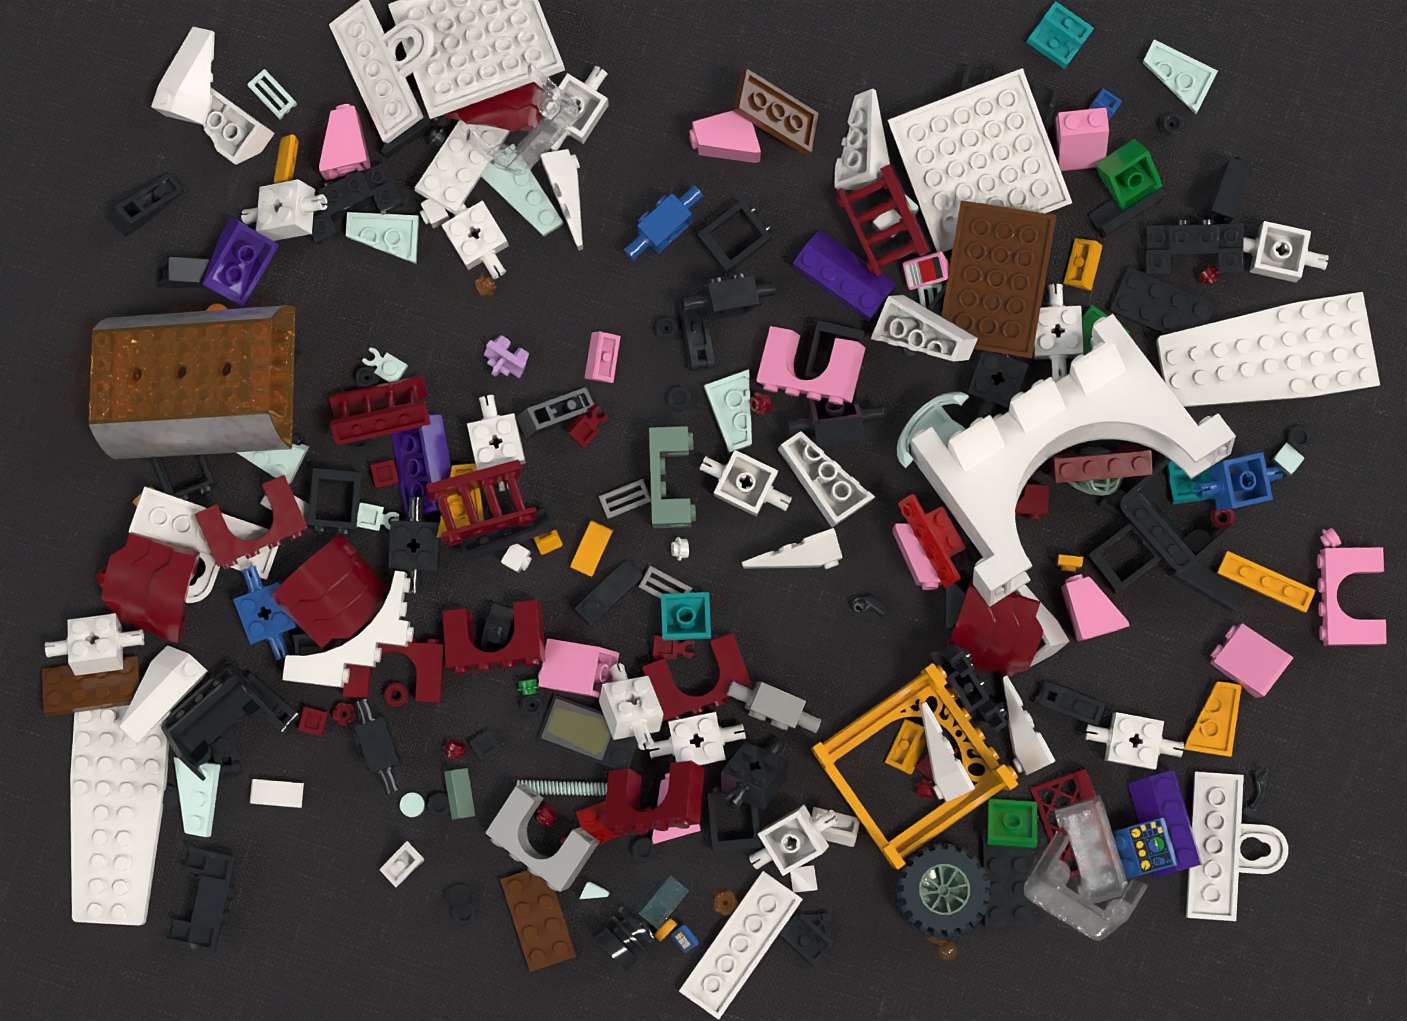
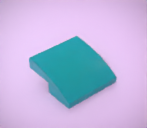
M1055 1L1026 43L1065 69L1094 28Z
M1174 461L1166 465L1173 504L1215 499L1214 495L1201 499L1195 495V492L1203 491V489L1194 490L1195 484L1211 481L1208 468L1190 479Z

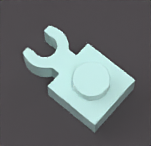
M370 348L369 351L375 354V359L368 361L364 358L362 360L364 364L371 367L376 366L377 369L374 373L388 382L400 380L408 365L388 353L382 358L376 349Z
M359 502L357 527L379 531L380 524H383L390 530L389 518L393 516L399 517V514L396 512L382 514L384 507Z

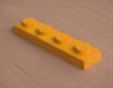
M1229 551L1225 552L1216 573L1304 613L1307 612L1316 591Z

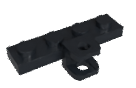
M507 501L499 503L500 508L504 510L502 512L503 515L513 513ZM489 507V508H488V516H489V519H492V518H493V515H492L491 509H490V507ZM546 507L536 511L535 520H532V523L528 525H514L463 539L460 546L466 562L556 530L557 527L550 508Z

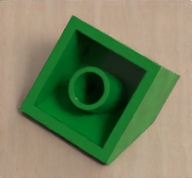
M1135 139L1095 164L1103 184L1123 211L1163 186L1149 151Z

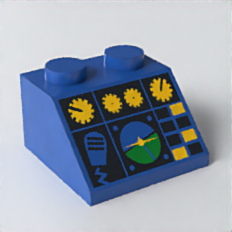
M1164 817L1112 832L1126 879L1178 865Z

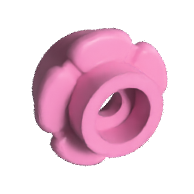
M1333 528L1326 531L1325 529L1322 530L1323 535L1320 539L1326 548H1336L1341 544Z

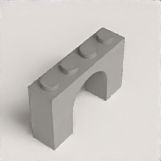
M526 784L516 786L486 831V834L491 837L492 843L509 851V855L514 860L522 861L527 865L528 870L532 874L547 881L546 884L555 891L566 890L571 886L599 844V841L580 827L571 831L554 856H545L538 853L529 843L527 825L543 797Z

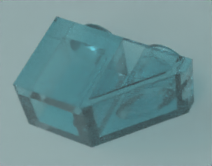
M670 875L639 914L659 929L689 890Z

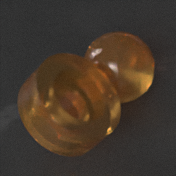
M926 937L928 941L938 943V955L942 960L951 961L956 957L957 948L953 943L948 942L946 939L938 940L936 937Z

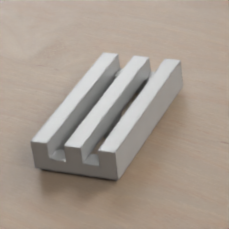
M643 479L599 496L608 519L651 502V497ZM639 486H641L642 490L638 492H635L633 494H630L608 504L606 503V499H609L611 497H614L616 495H619L621 493H624ZM645 495V498L612 512L609 510V508Z
M652 566L648 568L639 585V588L660 599L662 593L647 586V581L671 594L680 593L650 577L651 573H654L685 590L684 593H690L692 590L691 587Z

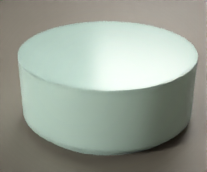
M408 793L400 801V809L408 817L419 816L425 808L424 799L417 793Z

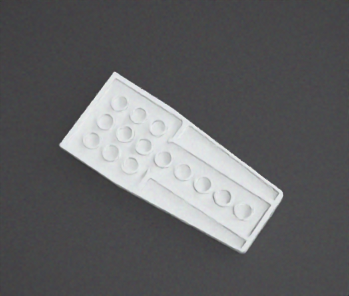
M1363 292L1291 303L1162 335L1156 340L1162 379L1183 407L1308 398L1380 385Z
M130 705L75 713L70 774L72 919L75 922L143 925L146 922L163 810V794L166 790L169 741L164 735L161 726L163 721L171 714V711L137 745L119 729Z

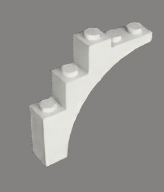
M395 571L391 590L382 609L372 623L358 636L344 645L324 653L308 656H286L283 680L344 688V683H348L350 669L346 668L347 664L376 667V662H380L382 648H378V644L407 647L408 642H412L414 628L410 627V622L401 620V617H405L407 612V602H404L405 592L409 593L410 578H407V574Z

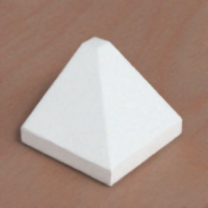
M814 865L798 867L790 872L793 893L817 890Z

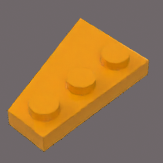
M476 464L453 465L450 478L477 471ZM480 488L472 490L470 494L481 522L484 521ZM458 494L449 496L447 501L456 528L470 525L461 496ZM442 515L437 537H441L442 532L447 531Z
M1219 681L1215 683L1184 744V750L1227 757L1232 756L1242 685Z

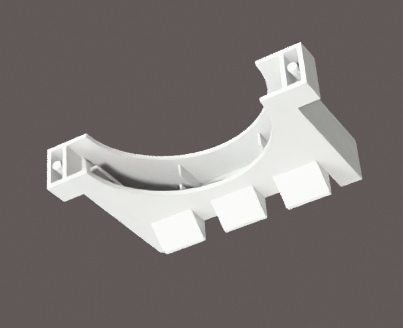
M1113 314L1107 318L1102 317L1094 323L1092 329L1093 337L1090 342L1092 351L1085 356L1081 354L1072 361L1070 374L1065 377H1057L1054 380L1051 377L1045 381L1041 379L1033 384L1026 393L1020 392L1011 399L1009 412L1006 414H998L993 419L990 415L984 419L982 417L972 422L970 428L965 431L959 430L950 437L948 448L932 427L927 430L922 429L913 436L911 441V457L984 557L975 564L973 584L989 607L1030 581L1025 571L1031 568L1032 564L1027 558L1017 534L1015 508L1028 479L1039 466L1054 454L1075 444L1091 440H1126L1145 445L1164 454L1183 469L1190 479L1231 454L1236 436L1219 414L1212 418L1207 416L1197 425Z

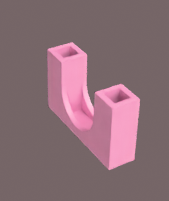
M770 326L756 380L764 386V390L777 392L778 389L785 390L786 394L796 397L799 396V393L807 394V398L820 401L821 397L828 398L829 402L842 405L843 401L852 403L865 351L863 345L856 341L835 338L830 362L826 370L815 379L800 380L794 371V358L800 335L793 330Z
M1325 548L1320 550L1321 554L1317 556V566L1321 568V578L1318 579V591L1322 592V602H1319V615L1323 616V626H1320L1319 635L1320 640H1323L1324 646L1386 644V620L1353 619L1341 610L1337 602L1338 586L1347 575L1384 572L1383 548Z

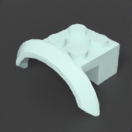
M962 392L942 394L924 404L911 417L903 428L897 444V456L905 468L913 460L909 453V445L911 446L913 436L922 429L927 430L932 427L948 448L950 437L959 430H966L963 426L953 421L941 406L952 403L962 405L969 397Z

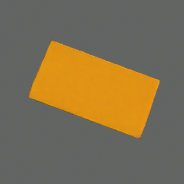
M295 135L281 138L274 177L275 184L293 180L299 144Z
M1074 239L1064 284L1092 290L1102 251L1100 243L1093 240Z
M905 719L885 763L911 775L927 743L924 727Z

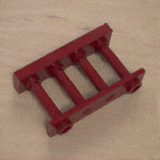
M890 165L880 168L882 175L879 176L880 179L849 194L846 193L845 189L839 188L837 189L839 196L836 197L841 209L846 208L869 258L866 263L871 274L876 273L878 277L884 275L881 267L912 252L915 254L919 252L920 256L931 253L904 191ZM883 187L885 189L889 187L892 194L889 197V201L857 216L852 202ZM892 209H899L903 217L899 219L900 222L869 237L866 236L861 224ZM903 230L905 232L909 231L912 237L909 244L878 259L876 258L871 247L872 245Z
M422 375L330 395L329 401L334 418L339 417V419L330 421L336 446L431 425L425 400L419 401V399L427 398ZM410 401V403L396 406V404ZM386 407L385 409L372 411L373 409ZM363 412L362 414L349 416L350 414Z
M519 459L426 484L428 502L433 500L438 502L447 529L441 535L442 545H456L461 543L463 539L514 525L525 526L532 523V520H535L536 508L526 509L516 481L518 477H521L522 470ZM503 481L508 484L517 511L507 515L502 514L493 487L496 483ZM477 488L484 489L493 515L492 519L479 521L470 494L472 490ZM455 494L461 496L470 525L456 528L447 501L449 496Z

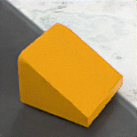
M556 530L534 537L541 555L563 545Z

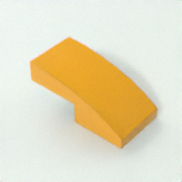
M591 520L570 567L592 577L613 530Z

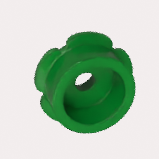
M537 678L518 681L519 688H517V691L522 690L523 695L537 693L536 689L540 688Z

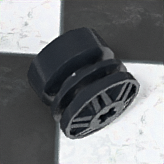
M621 905L617 910L624 919L620 921L612 914L610 917L616 926L612 929L603 923L592 935L627 971L638 961L633 949L637 947L646 953L648 949L641 942L645 939L653 946L657 941L654 939L649 927L634 912Z

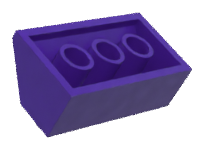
M819 230L811 238L792 266L794 270L868 322L872 320L897 285L896 282L886 275L878 277L876 273L871 274L866 261L822 230Z
M442 414L429 415L431 425L391 433L406 518L409 517V496H416V506L417 497L424 496L423 516L441 513L438 502H435V500L428 502L426 484L448 479L451 474Z
M1172 770L1129 783L1139 823L1142 824L1164 817L1178 865L1154 871L1155 878L1203 865L1176 772Z

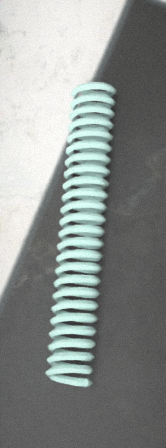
M517 780V786L522 784L527 785V780H525V783L523 782V780H521V784L520 781ZM529 780L527 786L538 794L545 793L547 795L549 793L551 795L553 792L554 795L556 793L558 795L560 793L561 795H571V793L575 795L576 793L578 796L580 793L581 796L583 794L585 796H590V794L597 796L599 793L601 796L603 793V796H605L608 783H605L604 789L603 782L601 787L600 782L598 784L594 782V785L590 782V786L586 782V787L585 782H583L581 788V782L578 783L577 787V782L573 784L572 781L570 784L568 781L566 785L564 781L562 787V782L560 781L558 788V781L555 782L554 787V781L551 784L550 781H548V784L544 781L543 785L541 780L539 786V781L537 780L535 787V781L533 780L531 788V780Z

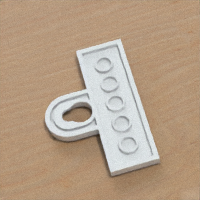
M360 0L331 22L329 26L382 141L389 143L423 118L405 77L428 60L433 50V35L426 24L413 19L400 22L384 34L369 0ZM413 37L414 46L409 50L404 60L398 61L395 56L397 45L403 39Z
M144 487L129 533L134 532L200 552V558L205 562V572L203 576L197 579L194 585L189 586L186 603H194L204 599L212 590L220 568L217 566L195 517V513L207 508ZM222 513L228 529L240 539L255 540L262 537L269 530ZM268 546L260 548V554L249 559L246 556H242L236 559L238 564L231 566V568L242 571L256 565L259 576L267 579L278 546L270 550Z
M1194 772L1191 826L1203 865L1189 868L1187 918L1236 921L1239 872L1273 873L1280 869L1287 859L1288 844L1279 830L1267 825L1241 824L1244 775ZM1247 837H1255L1261 842L1269 844L1271 851L1266 857L1250 861L1242 856L1240 845Z

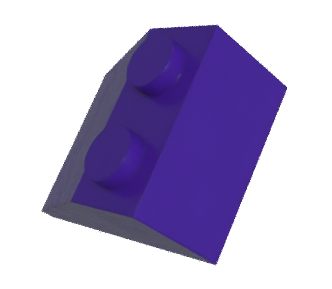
M231 217L219 237L202 284L244 306L279 245Z

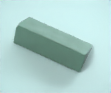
M468 768L444 772L452 820L475 816Z

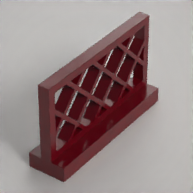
M1086 768L1031 788L1065 879L1120 861L1118 851ZM1074 778L1077 786L1074 796L1060 791L1064 781ZM1060 783L1058 789L1051 787ZM1048 788L1056 792L1051 804L1041 801L1038 794L1039 790ZM1078 792L1080 794L1081 800L1076 798ZM1058 793L1072 799L1066 812L1053 806ZM1074 801L1083 804L1086 811L1082 819L1069 814ZM1043 805L1049 807L1047 813L1045 812ZM1051 809L1064 814L1059 827L1049 823L1048 815ZM1086 815H1088L1090 823L1084 821ZM1067 816L1080 822L1075 835L1061 829ZM1082 824L1092 827L1094 835L1091 842L1077 836ZM1052 828L1058 830L1055 836L1053 834ZM1060 832L1073 837L1068 850L1059 847L1056 842ZM1095 837L1099 846L1093 844ZM1075 839L1089 845L1084 857L1070 852ZM1091 846L1101 851L1104 858L1103 861L1093 863L1086 859ZM1060 851L1066 853L1064 859L1062 858ZM1068 855L1081 860L1078 870L1068 873L1065 866ZM1084 862L1090 864L1082 868Z

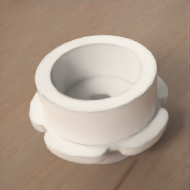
M677 537L675 542L671 543V553L679 561H681V558H688L689 546L687 539Z

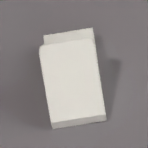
M407 841L384 864L380 871L397 887L415 868L424 862V858Z

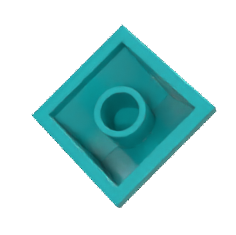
M709 592L661 594L663 640L711 639Z

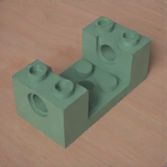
M688 426L649 428L653 528L691 527V521H696L695 504L690 505V499H662L666 498V482L661 481V475H666L665 457L689 456V450H693V433H688Z

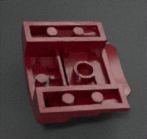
M552 75L445 114V118L462 120L466 124L501 128L511 132L523 130L539 133L543 117L542 112L545 108Z
M131 532L126 546L110 555L104 580L102 600L112 610V614L117 615L120 622L133 625L134 628L155 633V637L178 643L183 636L186 616H183L190 580L197 571L200 552Z
M342 535L334 538L311 556L271 596V599L321 649L334 638L349 639L363 625L380 612L384 605L383 594L389 590V587L357 554L358 550Z
M970 579L961 611L946 645L950 646L955 643L960 649L965 648L972 657L971 663L975 669L987 673L991 671L1012 678L1014 673L1029 670L1044 631L1036 617L1041 601L1012 592L989 607L974 586L973 579Z

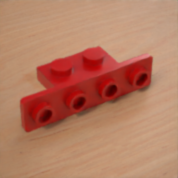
M914 494L900 501L898 505L902 514L907 519L915 537L921 544L926 557L930 560L944 587H948L960 580L961 577L950 557L965 550L966 547L943 506L925 514Z
M606 801L576 812L581 828L599 841L598 845L603 844L609 839L622 837L613 835L612 831L603 827ZM647 807L642 809V812H649L652 808ZM567 838L560 840L561 845H563Z

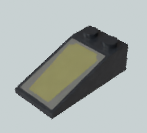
M557 695L553 696L537 739L617 770L630 768L638 746L635 736L613 740L603 712Z

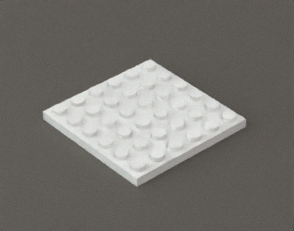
M398 0L388 4L395 25L404 20L413 19L426 24L432 32L434 41L432 53L423 65L413 71L430 119L565 70L538 0ZM413 37L402 40L406 55L414 46Z
M1023 68L888 120L937 252L953 249L961 200L1039 213H1047L1072 203Z

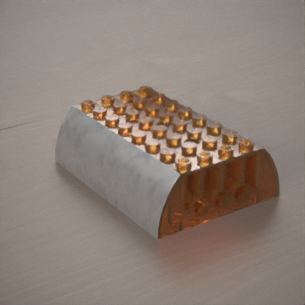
M284 305L112 317L100 321L92 330L89 426L99 446L113 459L292 449L295 307ZM226 364H231V372L223 376V367ZM185 366L186 374L183 378L179 379L177 372L181 367ZM140 369L141 372H142V375H141V378L137 381V379H138L137 370Z

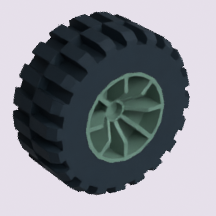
M934 844L933 847L921 849L917 854L909 858L897 880L898 909L903 913L902 917L912 925V929L916 932L924 933V936L929 938L936 937L938 940H945L946 938L953 939L964 933L966 934L981 920L990 902V880L987 881L985 868L980 866V860L976 856L972 857L968 854L969 851L964 848H955L956 845L948 844L947 846H942L941 844Z

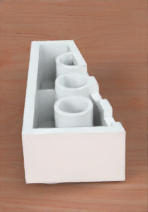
M904 295L888 296L871 337L873 340L888 342V344L925 352L929 355L951 361L969 360L978 339Z
M801 431L778 448V451L831 527H834L875 498L874 495L859 485L857 480L842 470L840 465L825 455L824 451L817 447Z

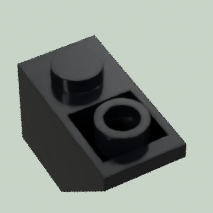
M497 604L493 605L485 624L480 651L497 652L507 646L514 624V610Z

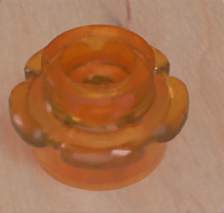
M482 274L481 278L475 280L476 287L482 297L493 295V290L496 287L491 277H485Z
M728 891L718 893L714 899V909L718 913L721 912L722 915L732 914V911L738 905L734 894ZM727 901L728 905H723V902Z

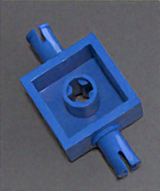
M692 185L679 199L673 193L669 197L663 196L655 204L657 208L653 212H646L638 220L640 223L637 225L639 236L629 246L624 248L626 254L632 260H635L649 246L659 255L692 224V213L688 209L703 197L699 189Z
M1263 452L1221 460L1208 468L1211 481L1195 484L1194 490L1203 489V491L1195 492V495L1200 499L1214 495L1217 511L1273 499L1269 482L1283 478V473L1274 474L1275 472L1282 471V468L1279 465L1266 468Z
M256 565L242 570L241 572L244 575L249 591H247L248 594L233 600L250 644L266 639V641L269 640L275 660L289 656L290 653L282 635L284 631L295 628L298 625L271 599L273 592L282 584V581L266 587V585L262 584ZM263 606H265L266 609H271L272 613L268 615L269 619H267L266 616H261L260 612L263 611Z

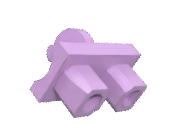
M502 335L494 342L490 340L484 356L489 358L487 364L494 367L491 374L496 377L500 372L506 376L512 373L520 378L524 372L529 353L522 348H518L513 355L507 351L511 342Z

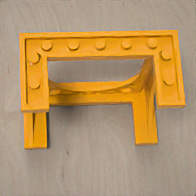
M933 663L920 672L921 675L823 743L819 742L810 749L894 869L901 868L906 864L903 861L906 856L1002 789L1003 791L1011 790L1018 785L1016 782L1018 778L1016 772L1011 766L999 765L996 761L999 759V756L992 747L987 748L984 744L985 736L978 727H972L969 722L972 718L964 707L960 709L955 702L957 697L952 689L944 687L947 684L945 678H947L946 673L940 665L935 666ZM929 696H934L937 700V708L933 712L936 720L954 737L961 752L963 767L970 780L978 783L974 785L975 789L953 800L944 802L941 806L888 842L833 763L892 721L904 717H922L920 704L924 703ZM919 699L920 710L913 711L910 706L917 705L915 701ZM943 706L945 707L944 714H948V719L946 720L939 716ZM957 730L962 732L961 737L955 735ZM973 749L972 753L979 755L980 758L970 759L967 756V750ZM971 763H979L984 766L985 772L981 776H974L969 773L968 766Z

